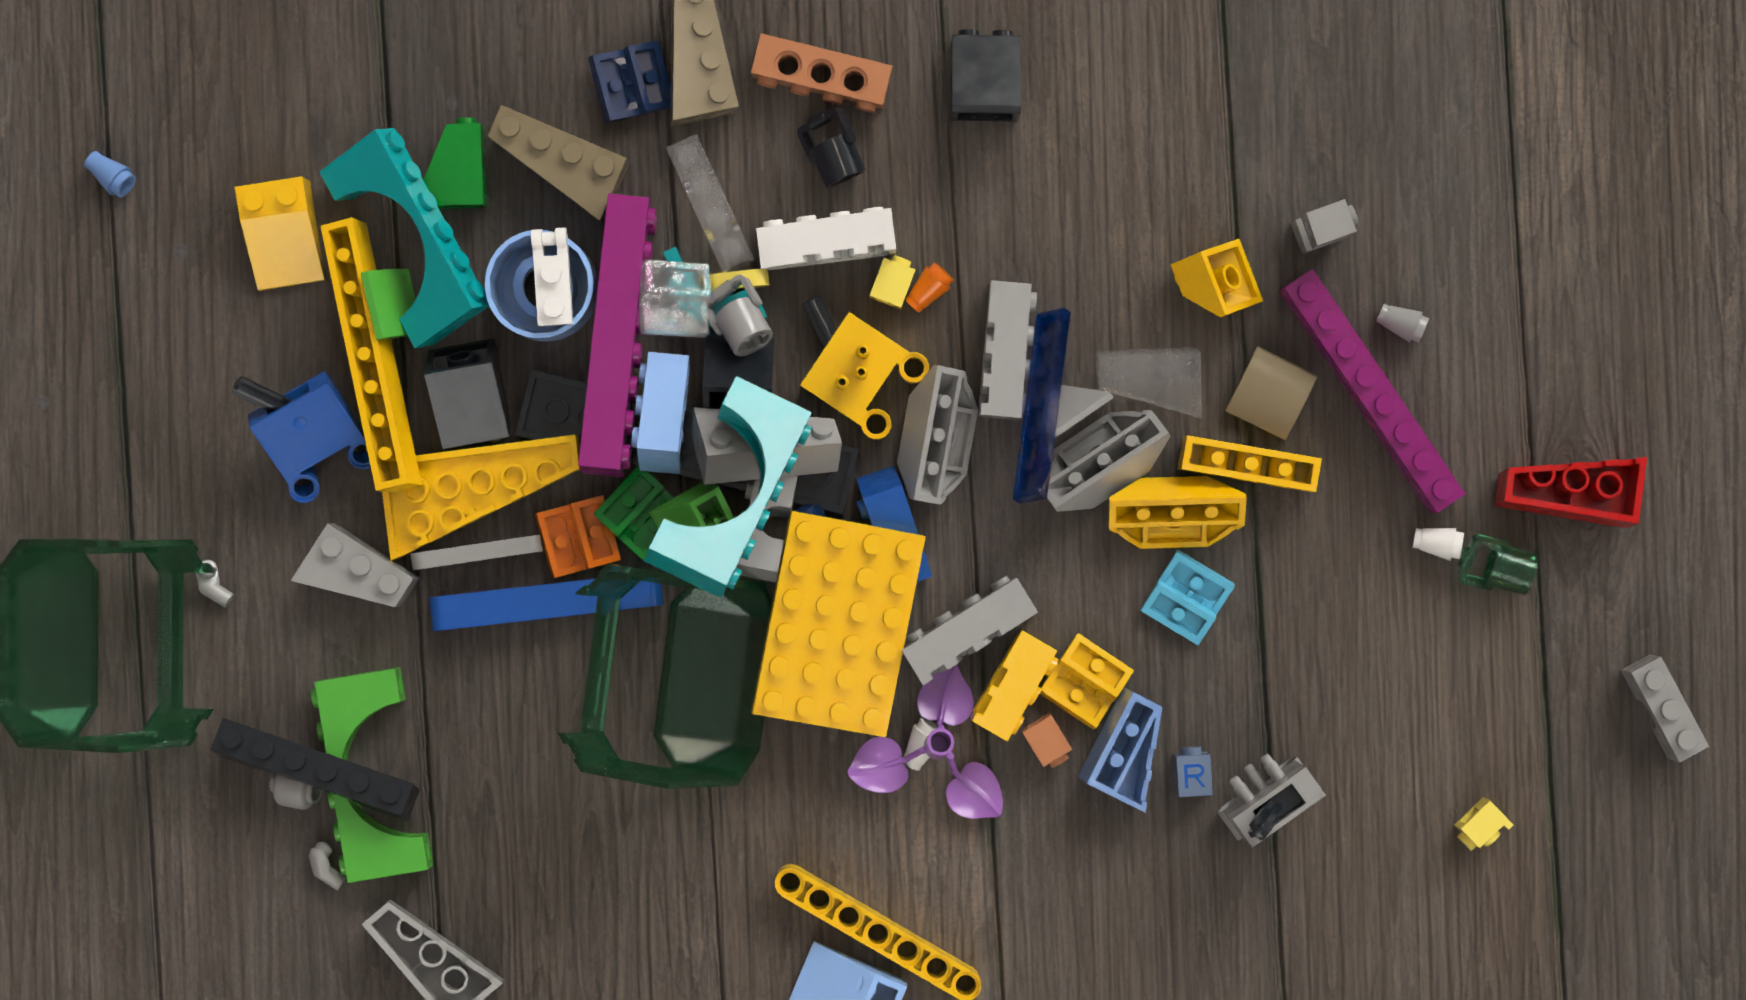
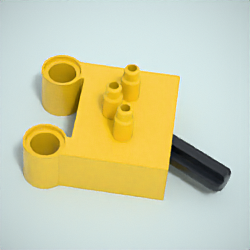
M816 296L805 301L803 308L824 350L800 386L861 426L863 433L868 438L880 440L886 437L891 429L890 416L881 409H872L870 411L866 409L896 365L899 366V374L905 382L917 384L920 383L929 371L927 359L920 353H910L850 312L839 328L836 329L821 297ZM910 359H917L923 364V373L916 378L908 376L904 371V365ZM880 415L885 419L886 428L882 433L873 434L867 429L866 422L870 416Z

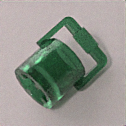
M1475 534L1471 537L1469 545L1464 547L1458 561V580L1462 584L1485 590H1492L1495 587L1526 595L1534 580L1537 554L1511 547V544L1505 540ZM1478 545L1491 548L1483 578L1467 574L1477 554L1476 549Z

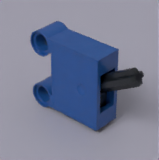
M326 371L283 395L244 376H240L236 380L232 389L233 394L260 407L248 414L249 428L287 481L289 494L295 501L307 503L317 497L319 493L318 473L313 465L345 447L349 462L358 469H368L371 467L367 451L363 453L354 451L357 446L366 445L362 425ZM302 478L311 480L306 486L295 484L296 481Z

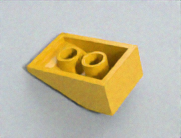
M301 176L235 187L240 223L258 291L326 281L310 181Z

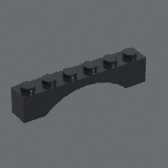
M225 718L222 719L210 749L219 757L316 787L407 822L420 792V789L414 783Z

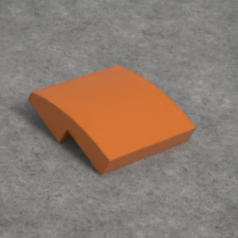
M604 495L534 514L552 579L621 560L614 534L593 514L605 502Z

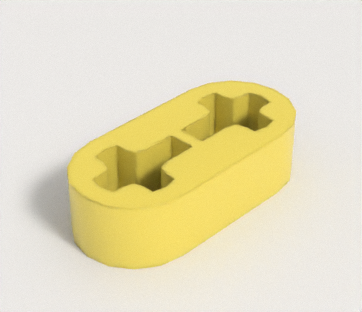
M750 269L704 276L706 293H712L714 289L726 280H731L736 275H743L749 278L754 288L770 286L768 269ZM743 284L736 288V291L745 290Z

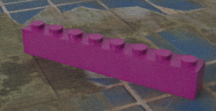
M1311 269L1280 289V294L1429 513H1438L1466 493L1315 271Z

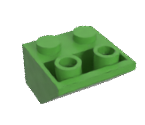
M704 482L699 483L649 512L657 530L663 519L692 527L713 526L734 519L719 486L715 484L704 485Z

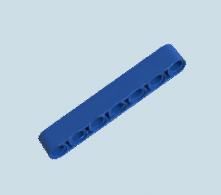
M660 571L429 597L432 631L652 607L664 605L661 574Z

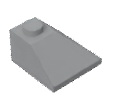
M1060 385L1054 438L1113 399L1112 394L1106 391ZM1034 402L1030 404L1032 409H1034Z

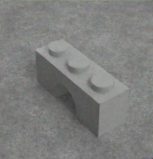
M1343 199L1307 212L1290 224L1300 252L1305 254L1341 241L1357 232L1355 225L1359 222L1354 207L1352 205L1348 206L1346 200Z
M798 476L780 478L779 481L785 483L777 502L769 500L765 510L771 512L769 518L781 517L789 519ZM760 479L748 480L745 499L750 500L749 507L758 496ZM755 529L751 539L757 541L748 560L741 558L737 565V568L742 570L740 576L777 582L784 540L772 538L766 535L763 530Z
M1650 654L1621 670L1636 700L1641 701L1652 716L1656 725L1652 730L1668 759L1680 763L1709 747L1661 656Z

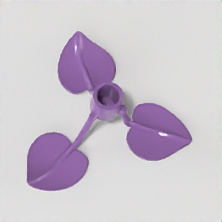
M955 665L947 671L937 672L932 675L933 680L923 685L917 696L919 715L928 721L937 720V729L933 730L926 737L924 746L901 757V748L894 740L887 737L872 738L865 742L858 750L847 773L855 784L865 790L875 793H891L900 789L908 780V770L903 763L909 762L924 753L936 760L946 758L952 774L956 777L946 788V799L951 810L963 818H997L1002 814L1003 797L997 778L987 766L978 762L966 764L960 773L954 761V754L951 752L954 747V737L943 726V722L949 726L962 724L969 718L973 710L974 701L971 689L964 680L958 666Z

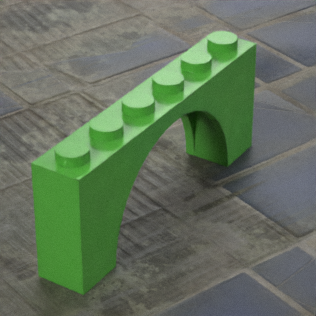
M401 667L314 682L315 688L311 689L313 707L315 709L319 708L321 722H317L319 741L324 742L327 754L348 761L352 741L364 722L378 710L406 700ZM328 792L330 808H335L337 822L333 823L334 837L336 842H341L343 855H339L340 872L342 875H346L347 883L429 870L433 866L428 832L406 833L390 829L370 817L358 803Z

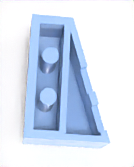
M648 352L647 363H641L639 383L644 384L643 395H637L635 415L641 417L639 427H633L631 447L637 448L640 471L681 473L680 451L681 442L684 440L683 425L687 407L690 374L689 355Z

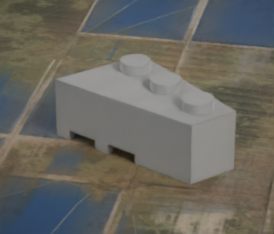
M327 523L291 581L392 607H399L403 605L420 577L397 562L391 561L389 557L336 523Z

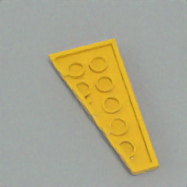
M568 435L416 455L422 485L393 493L382 492L390 560L395 561L580 470L578 466L580 454L579 436Z

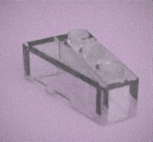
M1198 348L1095 351L1096 386L1099 390L1202 419L1201 351Z

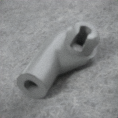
M203 560L196 569L198 589L201 594L226 608L232 601L234 593L220 585L216 563L212 560Z

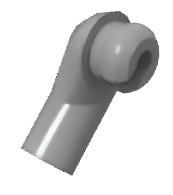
M318 842L315 848L310 849L308 855L312 872L315 877L338 891L347 877L330 866L328 857L332 853L331 846L326 842Z

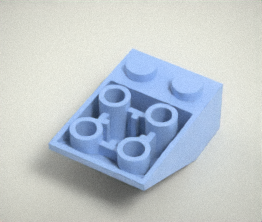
M813 941L789 1000H902L907 989V980Z

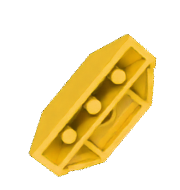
M1209 476L1139 478L1109 497L1108 527L1110 531L1118 533L1125 540L1140 549L1209 547L1229 535L1233 530H1238L1245 526L1247 497L1245 493Z

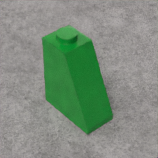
M456 118V124H446L423 181L429 192L436 198L439 209L488 208L485 127L481 123H476V118Z

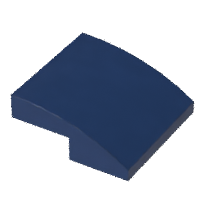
M658 41L631 45L623 50L596 54L588 58L605 124L670 108V83Z

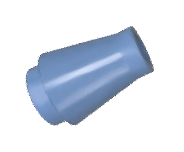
M97 151L92 152L84 162V167L93 174L109 195H116L120 198L124 197L135 185L136 176L132 174L131 168L107 158Z

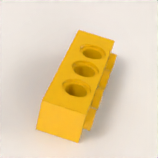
M1186 435L1182 438L1177 469L1305 492H1316L1322 458Z

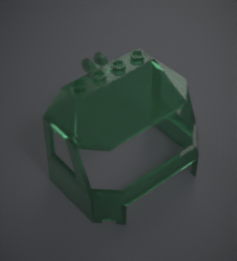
M62 538L18 540L0 564V722L18 747L126 753L190 746L198 735L195 730L202 719L207 720L214 709L183 707L184 573L215 572L208 563H202L196 554L199 549L192 539ZM144 553L158 573V706L142 731L78 736L98 707L99 572L86 554Z
M607 564L598 572L599 576L589 585H584L575 593L584 596H598L581 729L580 732H557L563 744L569 745L576 757L574 762L580 772L666 789L739 785L760 752L764 716L752 714L751 709L772 607V601L765 582L739 578L734 589L732 590L727 587L722 598L659 568ZM640 581L686 588L670 604L653 735L673 768L619 759L603 732L620 599Z

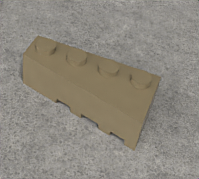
M671 0L670 127L735 113L739 104L714 0Z
M501 105L488 137L604 224L608 193L617 194L630 164L628 159Z

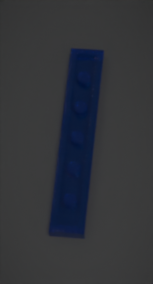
M1065 308L1038 313L1036 317L1013 500L1019 504L1044 500L1048 496L1071 312Z

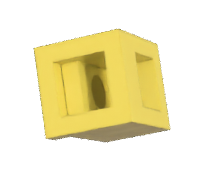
M1482 797L1454 826L1461 832L1457 836L1458 839L1472 851L1475 847L1481 848L1483 845L1486 847L1491 845L1500 836L1501 833L1498 831L1500 828L1505 827L1509 830L1513 824L1490 800Z

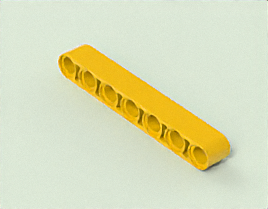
M786 864L778 870L775 878V888L785 899L959 1000H973L979 995L981 990L980 976L970 965L800 866ZM787 873H793L798 876L800 884L797 888L787 889L782 885L781 877ZM816 890H822L828 894L829 901L823 906H816L811 902L810 895ZM846 907L854 908L858 913V918L852 923L843 922L839 917L840 911ZM875 924L883 925L888 931L887 935L881 940L872 939L868 933L871 926ZM910 941L914 943L917 947L916 952L910 957H904L899 954L897 949L902 942ZM934 958L942 959L946 964L945 969L939 974L931 973L927 969L928 962ZM968 975L975 980V984L970 990L963 991L956 986V982L961 976Z

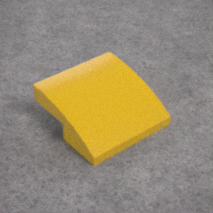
M1077 633L1058 660L1050 676L1047 677L1041 686L1042 689L1039 694L1094 730L1101 722L1112 702L1119 696L1134 670Z

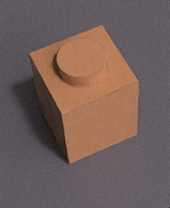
M1050 713L1021 729L1043 767L1050 764L1051 768H1054L1069 758L1067 753L1072 748Z

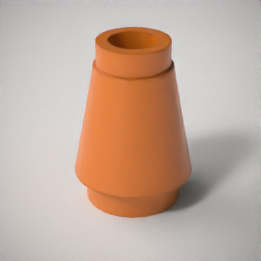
M934 262L930 267L926 266L905 300L920 313L924 308L951 289L949 285L954 279Z

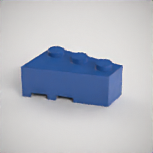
M894 465L856 478L863 499L857 501L863 520L870 518L872 526L918 534ZM924 549L917 582L933 577Z

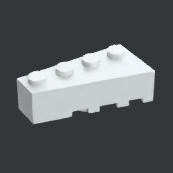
M873 207L863 209V212L850 214V211L830 213V217L817 219L816 215L801 216L796 218V222L783 224L782 219L763 222V227L756 228L761 269H768V271L896 255L891 208Z

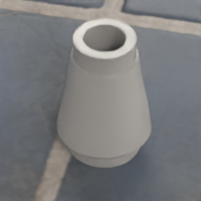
M1383 304L1376 322L1382 324V326L1409 343L1411 340L1419 343L1430 318L1423 316L1421 311Z

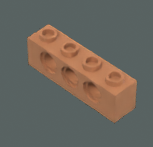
M761 33L751 75L752 78L758 79L757 84L763 87L776 89L777 84L790 87L789 92L796 95L809 97L810 92L823 95V101L842 105L843 100L856 103L855 108L858 110L875 113L876 108L883 110L893 66ZM792 59L798 64L797 71L791 75L781 73L779 65L783 60ZM818 67H825L830 71L831 77L825 83H817L811 77L812 72ZM851 75H857L863 79L864 85L858 91H850L844 85L846 78Z

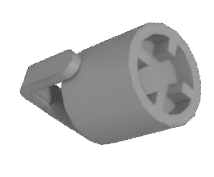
M736 275L731 280H726L714 289L712 294L702 301V310L712 328L719 336L721 334L724 335L736 356H746L757 352L768 344L773 337V331L759 309L762 301L749 278L743 275ZM743 284L749 297L739 298L730 302L715 315L711 307L723 301Z

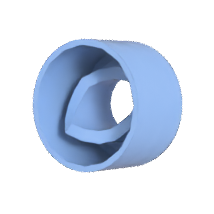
M531 230L509 238L495 251L486 270L485 293L492 312L505 327L531 340L556 341L574 334L588 322L596 307L598 276L588 255L573 241L568 239L574 325L539 327L537 307L530 303L525 295L527 277L534 271ZM556 245L544 246L545 256L557 255Z

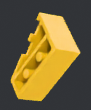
M1020 629L972 710L971 720L1008 742L1011 734L1015 735L1024 720L1022 714L1027 705L1032 706L1042 689L1038 685L1044 674L1049 677L1059 660L1054 657L1057 650Z

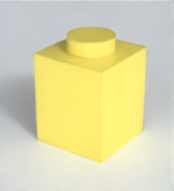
M892 255L891 260L884 258L869 298L901 310L916 270L910 268L911 261L896 255Z

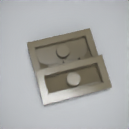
M1256 346L1241 374L1237 387L1225 407V411L1286 440L1314 386L1317 375Z

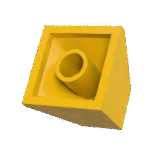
M1240 239L1198 252L1170 264L1182 296L1219 317L1263 302Z

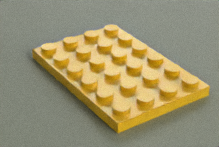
M790 510L751 709L752 714L886 737L926 536Z

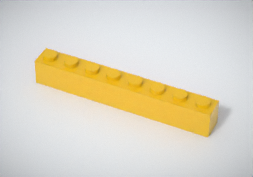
M351 217L321 225L375 490L393 493L420 486L422 483L392 341L376 340L361 277L362 272L376 270L367 223Z

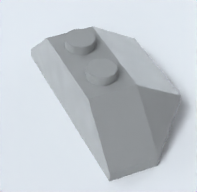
M933 365L909 395L897 464L908 496L912 500L941 505L946 500V496L967 475L978 406L967 382L966 372L963 370Z
M1143 410V412H1109L1053 449L1047 491L1043 493L1056 512L1094 509L1109 499V497L1148 473L1171 436L1152 410Z

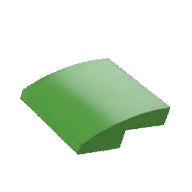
M382 269L362 272L361 277L376 340L408 337L399 318L411 308L416 300L409 269Z

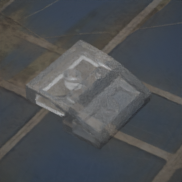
M646 259L642 262L639 295L640 334L705 338L709 334L706 301L712 295L708 264Z

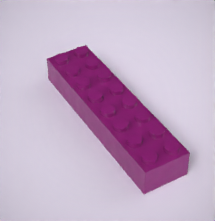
M608 193L578 463L581 472L585 474L623 477L624 469H630L632 449H630L631 445L626 444L627 435L632 436L633 427H635L636 416L634 411H630L631 402H636L639 392L638 377H634V369H640L642 363L643 348H641V343L637 342L638 335L645 334L646 315L645 309H641L642 301L648 302L650 290L649 276L645 275V268L651 269L653 262L652 242H648L649 235H655L657 225L656 208H651L648 197Z

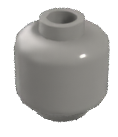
M273 774L270 779V791L273 792L276 803L281 806L306 810L313 804H316L322 796L323 790L277 774Z

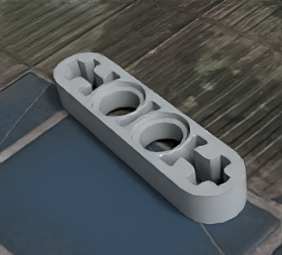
M533 535L411 553L410 556L412 570L541 552L543 548L541 535Z

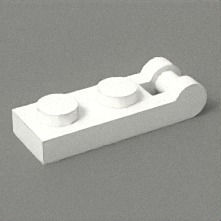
M555 228V232H543L542 229L531 230L538 326L574 325L567 228ZM544 246H557V255L545 256Z

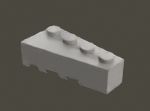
M1007 575L990 585L993 590L983 597H980L979 593L974 594L961 603L963 609L952 615L950 611H947L932 620L935 626L923 633L921 628L906 636V644L902 652L922 685L933 680L932 675L935 673L949 670L958 664L966 654L971 655L992 642V638L1004 635L1038 613L1017 577L1011 580Z

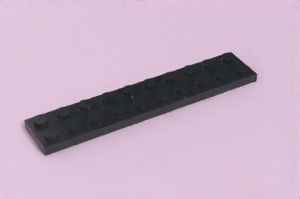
M530 370L515 435L533 440L578 435L579 444L581 445L587 383ZM631 402L630 411H634L635 415L636 402ZM686 407L683 425L684 440L681 442L680 451L681 473L678 475L703 480L691 438L693 408ZM635 415V427H639L641 416ZM627 435L626 445H631L632 436ZM842 445L838 472L799 475L797 477L794 503L802 505L813 504V506L821 504L823 510L844 514L859 448ZM631 447V463L639 465L637 448ZM748 480L716 484L746 491Z

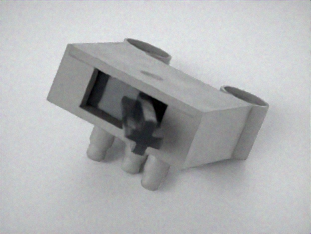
M1269 754L1262 756L1260 761L1270 776V779L1267 781L1252 764L1245 766L1243 771L1255 789L1252 792L1241 781L1239 776H1234L1230 779L1229 783L1237 797L1223 805L1217 813L1236 840L1243 839L1253 848L1326 796L1297 756L1288 759L1280 766Z

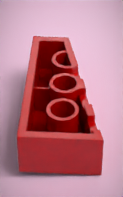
M1647 457L1507 468L1498 473L1494 506L1629 528L1639 524Z

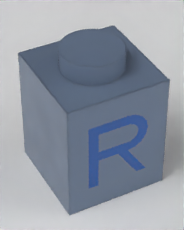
M1201 746L1181 747V753H1173L1175 794L1178 797L1213 795L1210 754L1206 751L1201 752Z

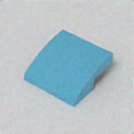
M1177 549L1151 590L1141 611L1196 645H1199L1215 621L1217 613L1234 589L1235 583Z

